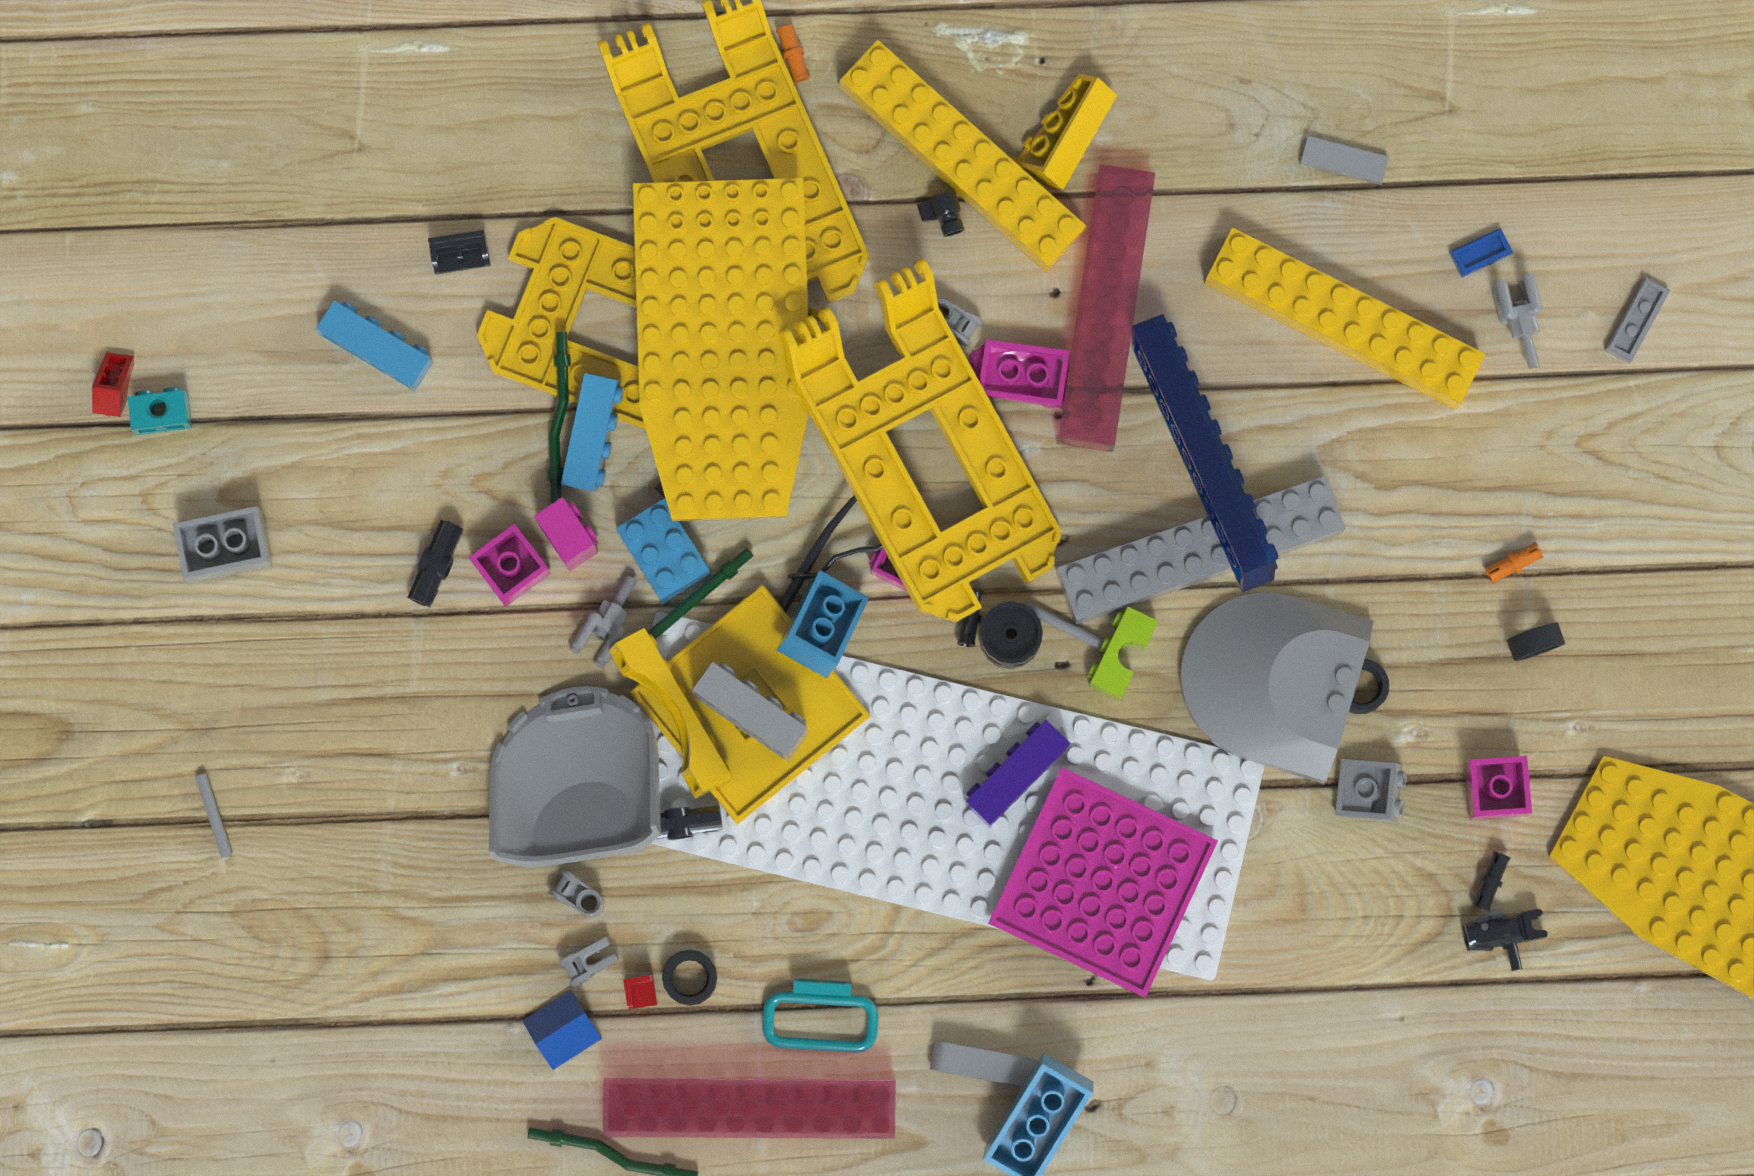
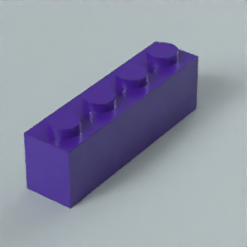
M1047 720L1042 724L1037 721L1025 733L1028 738L1021 745L1016 742L1005 753L1009 758L1002 765L996 762L986 772L989 778L982 785L974 784L965 794L968 797L965 805L989 828L1070 747L1071 743Z

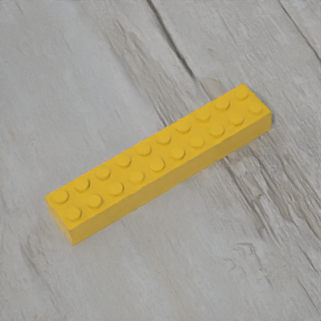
M879 40L840 79L839 88L1046 274L1084 234L1086 225Z
M1233 227L1204 283L1455 410L1462 403L1486 355Z

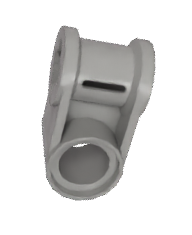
M937 299L938 307L945 309L948 313V317L945 320L957 342L968 347L971 343L969 339L977 326L980 327L982 325V320L948 300ZM966 324H968V326L966 327L965 331L962 332L964 326H965Z
M563 869L561 872L563 876L555 888L550 889L548 893L586 917L595 918L599 916L604 910L603 898L581 879ZM589 896H594L598 900L596 908L591 911L584 910V900Z

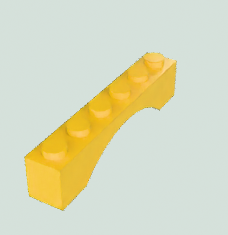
M643 628L616 642L609 649V653L622 675L637 681L649 689L671 714L682 744L683 761L681 775L695 799L725 783L732 777L729 764L718 754L713 737L708 732L706 733L701 725L699 713L696 709L691 708L688 703L683 686L677 683L671 674V666L658 652L654 637Z

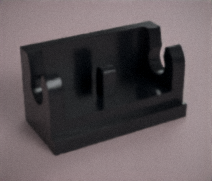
M484 230L428 238L435 275L491 266Z

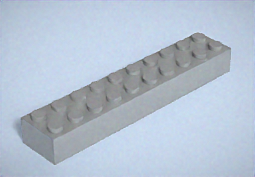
M1326 476L1060 566L1057 568L1056 574L1075 625L1341 535L1346 528Z

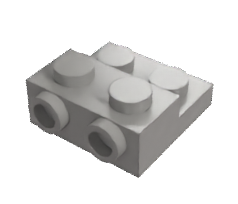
M1341 759L1335 816L1396 823L1397 816L1401 817L1404 809V803L1402 799H1399L1400 788H1405L1406 771H1402V766L1398 763Z

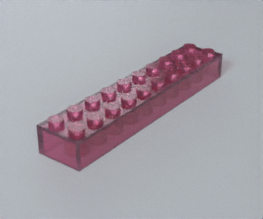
M1099 165L1057 444L1113 452L1155 172Z
M604 1078L603 1137L895 1139L896 1080Z

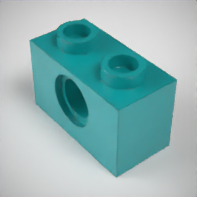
M180 387L164 388L163 392L153 394L150 390L137 391L135 396L128 397L131 431L135 435L192 428L189 395L185 390H180ZM165 404L166 411L160 416L153 415L156 405Z

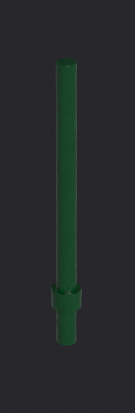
M745 548L731 561L727 560L724 562L715 575L647 633L651 634L656 640L726 579L731 580L737 575V570L754 556L752 552Z

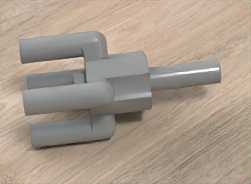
M1532 273L1524 275V280L1519 282L1522 301L1512 303L1507 280L1495 282L1496 286L1491 288L1499 321L1503 325L1509 324L1512 339L1521 338L1529 369L1540 367L1532 335L1540 332L1536 317L1542 310L1535 276Z
M627 575L613 601L603 600L597 612L593 611L588 615L569 647L571 652L579 654L592 633L595 637L605 641L594 661L596 666L600 668L605 667L611 658L609 649L616 642L620 641L625 633L622 624L628 613L622 609V606L634 587L636 579Z

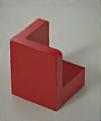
M652 975L623 979L627 1008L629 1010L658 1005L654 977Z

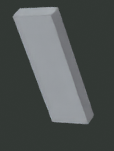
M1307 136L1300 165L1382 185L1389 156Z
M1645 277L1605 351L1630 364L1667 298L1670 289Z

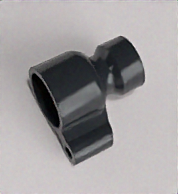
M955 191L939 194L932 197L929 201L917 205L922 222L942 221L941 230L943 237H950L965 231L962 220L958 219L961 207Z

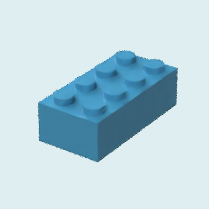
M1043 1053L985 1146L983 1160L1011 1176H1042L1093 1094V1081Z

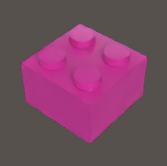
M562 497L534 515L538 526L569 572L598 553L595 546L599 543L597 537L588 524L584 527L581 525L580 521L583 519L572 501L567 503Z
M515 523L468 557L505 607L551 574L549 568Z
M1527 756L1470 759L1465 763L1470 820L1527 817L1532 814Z

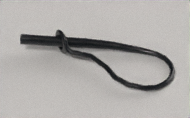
M855 495L847 501L826 525L798 571L787 575L792 581L778 603L785 612H787L805 579H812L817 574L809 572L835 528L857 502ZM879 544L876 546L858 547L835 554L821 571L826 573L837 559L861 552H877L883 549V546Z

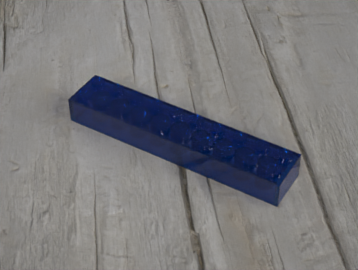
M1164 314L1132 326V350L1243 593L1274 581L1275 570L1278 569L1276 560L1279 559L1274 544H1268L1265 538L1267 529L1262 518L1257 519L1253 510L1256 509L1251 494H1245L1242 487L1244 479L1239 468L1234 469L1230 461L1233 459V455L1227 443L1223 444L1219 435H1222L1219 423L1216 419L1212 420L1208 413L1211 410L1205 394L1200 395L1197 386H1199L1197 375L1194 370L1189 371L1186 365L1188 357L1184 347H1178L1176 343L1177 333L1171 321L1167 323Z

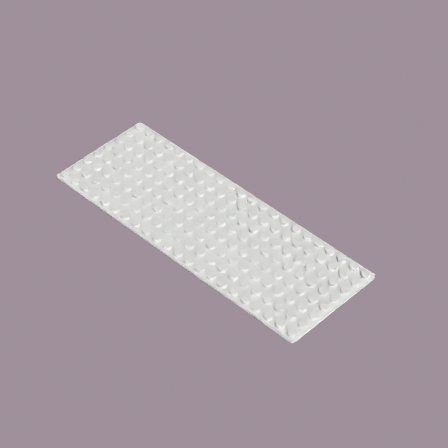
M656 613L652 627L668 615V613ZM682 617L656 639L657 650L661 657L668 661L713 624ZM842 656L833 671L871 717L737 825L710 791L695 799L681 775L682 757L635 699H633V703L638 706L652 726L658 745L660 813H664V810L689 807V809L719 805L723 830L693 834L692 837L677 840H667V838L656 839L651 843L652 845L996 928L988 924L1061 767L1218 840L1217 845L1159 969L1209 981L1216 977L1265 765L1242 759L1216 746ZM1047 720L1071 743L1070 747L989 828L965 805L968 799L965 794L974 784L982 785L989 778L986 772L996 762L1002 765L1009 758L1005 753L1016 742L1021 745L1028 738L1025 733L1037 721L1042 724Z

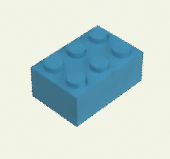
M662 499L616 528L619 537L662 605L710 576L709 568L680 522L672 521L665 499Z
M819 570L808 584L776 651L827 678L838 665L869 597Z

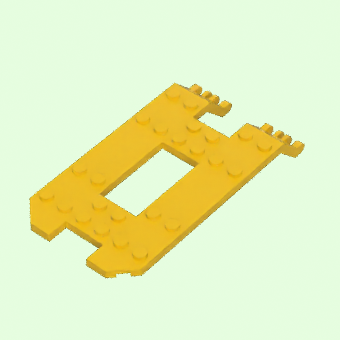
M719 0L725 10V14L717 17L712 1H701V6L706 15L717 51L729 78L678 98L668 75L659 45L649 22L642 24L640 27L648 43L641 47L637 45L633 30L625 31L632 48L631 51L627 50L621 34L615 35L616 45L622 53L612 58L607 40L604 39L597 42L614 93L653 183L715 181L702 150L753 131L773 179L803 178L807 283L817 279L828 304L855 293L869 260V253L773 38L761 0H750L751 3L743 7L740 0H732L736 8L735 10L731 9L728 0Z
M553 217L544 221L543 224L518 232L508 260L532 269L533 272L514 319L487 310L477 333V338L493 374L558 398L557 367H554L553 356L556 355V332H567L568 339L587 290L637 309L635 247ZM808 308V316L811 315L816 321H821L819 318L820 309ZM567 340L568 354L571 355V366L568 367L569 402L578 405L584 373L621 380L620 386L624 387V394L621 404L616 403L614 414L618 415V421L646 431L639 406L638 366Z
M921 258L914 262V268L920 276L921 283L917 284L911 269L907 266L900 269V273L896 271L891 274V282L897 289L896 296L893 297V293L885 279L874 282L875 290L881 301L885 329L902 358L899 361L857 381L844 357L838 321L829 307L819 311V318L824 323L826 332L821 334L816 319L810 315L805 318V323L801 320L795 323V330L802 341L801 345L797 346V342L788 328L779 331L778 336L785 349L792 383L917 610L957 622L982 608L969 582L1012 559L1025 584L1052 570L1056 546L1060 541L1062 531L938 307L933 272L927 261ZM929 409L984 507L983 510L940 532L886 434L889 430Z

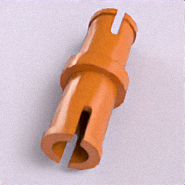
M792 24L778 28L776 32L784 51L782 54L783 60H787L793 82L799 83L809 79L810 74L803 58V47L799 46Z
M1533 542L1514 554L1509 552L1506 554V558L1489 567H1485V572L1490 577L1491 583L1494 584L1514 572L1518 574L1522 572L1523 567L1544 558L1541 549H1537L1538 544Z

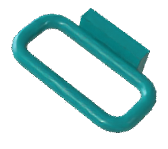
M794 978L793 991L775 992L765 1001L762 1020L763 1035L767 1042L778 1048L852 1053L864 1052L876 1042L879 1018L878 1009L868 997L851 995L852 981ZM781 1002L862 1007L867 1012L866 1035L861 1041L781 1037L774 1032L775 1007Z

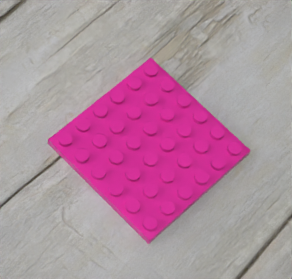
M1061 767L988 924L1146 998L1218 840Z

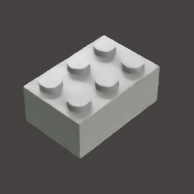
M258 506L173 523L182 575L188 584L273 567L263 515Z

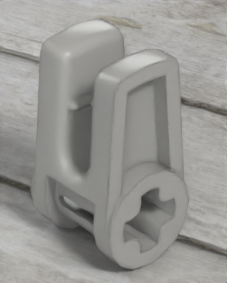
M607 937L568 955L558 962L561 968H565L571 981L569 983L572 988L584 983L595 974L619 961L618 956L612 953L608 956L605 955L603 959L591 965L586 963L588 958L595 954L599 955L600 951L610 945ZM573 963L576 965L580 974L577 973L575 967L573 966Z

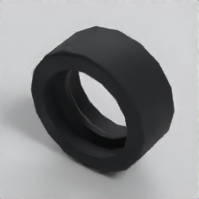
M1557 622L1525 631L1507 639L1514 661L1537 656L1565 644Z
M1364 659L1361 670L1370 672L1376 678L1378 692L1369 702L1357 703L1352 701L1349 712L1354 714H1367L1375 711L1386 700L1389 693V679L1386 671L1378 663L1369 659Z
M694 950L680 951L670 957L664 966L662 974L663 986L670 998L679 1004L689 1006L701 1004L710 998L716 988L718 979L716 968L710 958ZM689 960L701 964L707 975L706 985L701 991L692 995L681 993L673 983V973L676 967L682 962Z

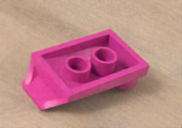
M986 339V342L979 349L971 353L969 364L988 397L1037 404L1046 408H1062L1069 368V350Z

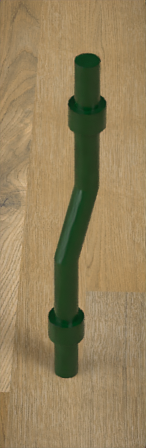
M556 332V355H553L554 367H557L558 400L548 434L549 469L546 470L547 481H550V503H554L562 498L561 480L564 469L561 468L560 433L569 403L568 367L571 366V355L568 354L567 332Z
M529 1127L528 1139L550 1142L551 1146L557 1147L568 1145L595 1150L627 1171L656 1176H698L699 1171L677 1168L676 1164L671 1163L660 1165L631 1160L600 1139L566 1134L565 1130L553 1128L552 1131Z

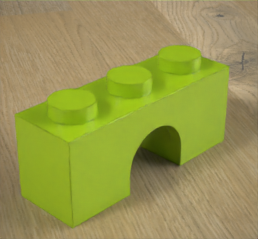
M1127 607L1125 613L1119 611L1112 627L1117 629L1112 638L1106 637L1099 651L1104 653L1100 664L1094 662L1087 676L1092 679L1089 687L1120 701L1134 672L1121 665L1118 659V652L1123 647L1129 645L1145 650L1159 621L1130 607Z

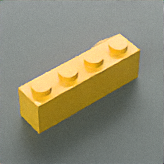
M1079 73L1057 101L1059 107L1049 115L1046 114L1040 122L1043 127L1034 138L1029 136L1022 144L1025 149L1018 158L1013 156L1011 159L1039 183L1063 190L1079 161L1084 156L1087 147L1097 133L1106 114L1111 109L1117 94L1098 77Z

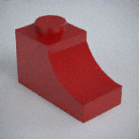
M106 352L92 385L93 413L121 417L128 400V387L134 367V356Z

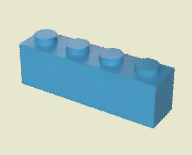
M333 301L316 328L319 335L415 392L433 364L430 357H428L429 352L417 344L414 347L404 342L406 338L394 330L388 333L381 329L382 324L368 315L365 319L356 314L358 310L349 303L343 301L342 304Z
M584 373L561 485L593 492L598 491L599 486L603 487L606 478V470H602L604 459H609L612 450V443L608 442L610 431H615L618 422V415L614 414L616 403L621 404L624 394V387L620 386L621 380Z

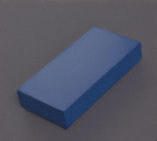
M1499 228L1450 251L1449 254L1461 278L1512 255L1513 251L1502 229Z

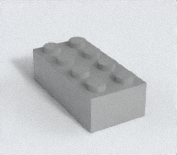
M712 662L693 688L694 697L789 762L808 736L806 721L794 712L788 715L782 710V704L772 696L768 695L765 699L759 694V688L749 680L744 679L741 682L735 678V671L721 662L718 666Z

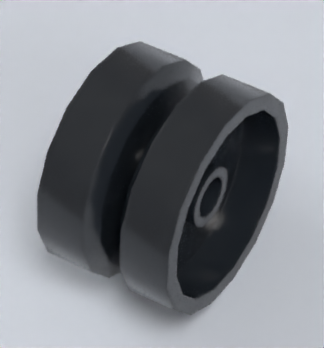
M1010 601L998 604L989 610L982 620L979 634L981 651L988 661L998 667L1006 669L1023 667L1033 660L1040 649L1043 635L1041 621L1034 610L1022 603ZM1009 630L1015 632L1014 639L1006 637V633L1008 634Z

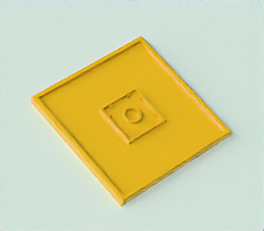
M763 584L668 660L672 669L671 674L676 682L683 686L688 703L691 708L697 710L701 718V725L706 733L708 732L715 741V748L718 754L729 764L732 777L710 792L737 825L871 717L834 671L825 678L776 651L791 618ZM712 662L718 666L721 662L735 671V678L741 682L744 679L749 680L759 688V694L765 699L768 695L772 696L782 704V710L788 715L794 712L806 721L808 736L789 762L694 697L693 688ZM639 683L629 693L682 757V744L671 714L649 689Z

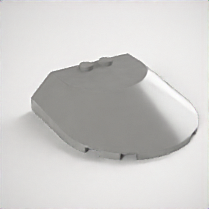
M1252 593L1226 601L1211 611L1198 624L1184 650L1180 680L1186 708L1192 720L1210 738L1209 740L1232 755L1324 784L1339 747L1369 646L1374 620L1281 593Z
M580 686L559 690L538 700L540 704L529 712L525 713L522 711L507 727L509 733L502 744H497L491 762L489 853L494 860L532 869L642 852L661 835L658 745L652 726L636 704L622 694L618 696L608 692L606 688Z

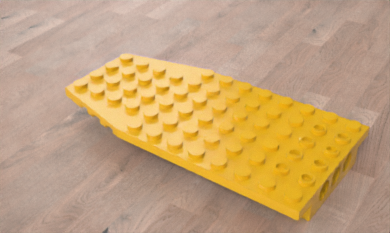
M803 178L633 183L639 406L672 521L785 518L788 514L809 416L805 404L790 379L785 349L778 336L779 331L788 328L791 330L797 346L801 345L802 341L795 330V323L800 320L805 323V318L808 317Z
M1603 756L1549 857L1576 882H1579L1596 900H1599L1617 919L1627 925L1637 937L1754 999V804L1719 785Z

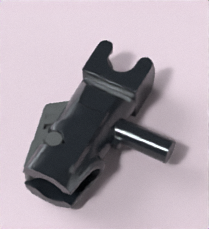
M1496 909L1462 926V934L1467 951H1493L1496 947H1502L1503 950L1507 949L1511 971L1523 969L1517 943H1527L1547 938L1548 933L1546 930H1535L1531 925L1532 920L1540 917L1543 911L1535 909L1506 916L1501 910Z

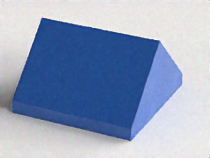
M572 990L522 1021L552 1070L602 1039Z

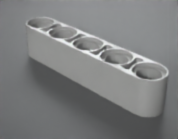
M935 1041L930 1070L1022 1087L1038 1060ZM1065 1065L1070 1069L1074 1070V1067Z

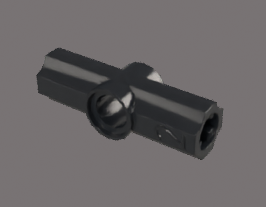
M440 520L430 546L425 548L417 568L419 571L408 594V599L431 608L442 580H446L454 561L453 555L464 532L463 528L449 521Z
M720 806L694 809L680 807L664 810V813H660L661 835L656 839L667 838V840H677L692 837L693 834L723 830Z

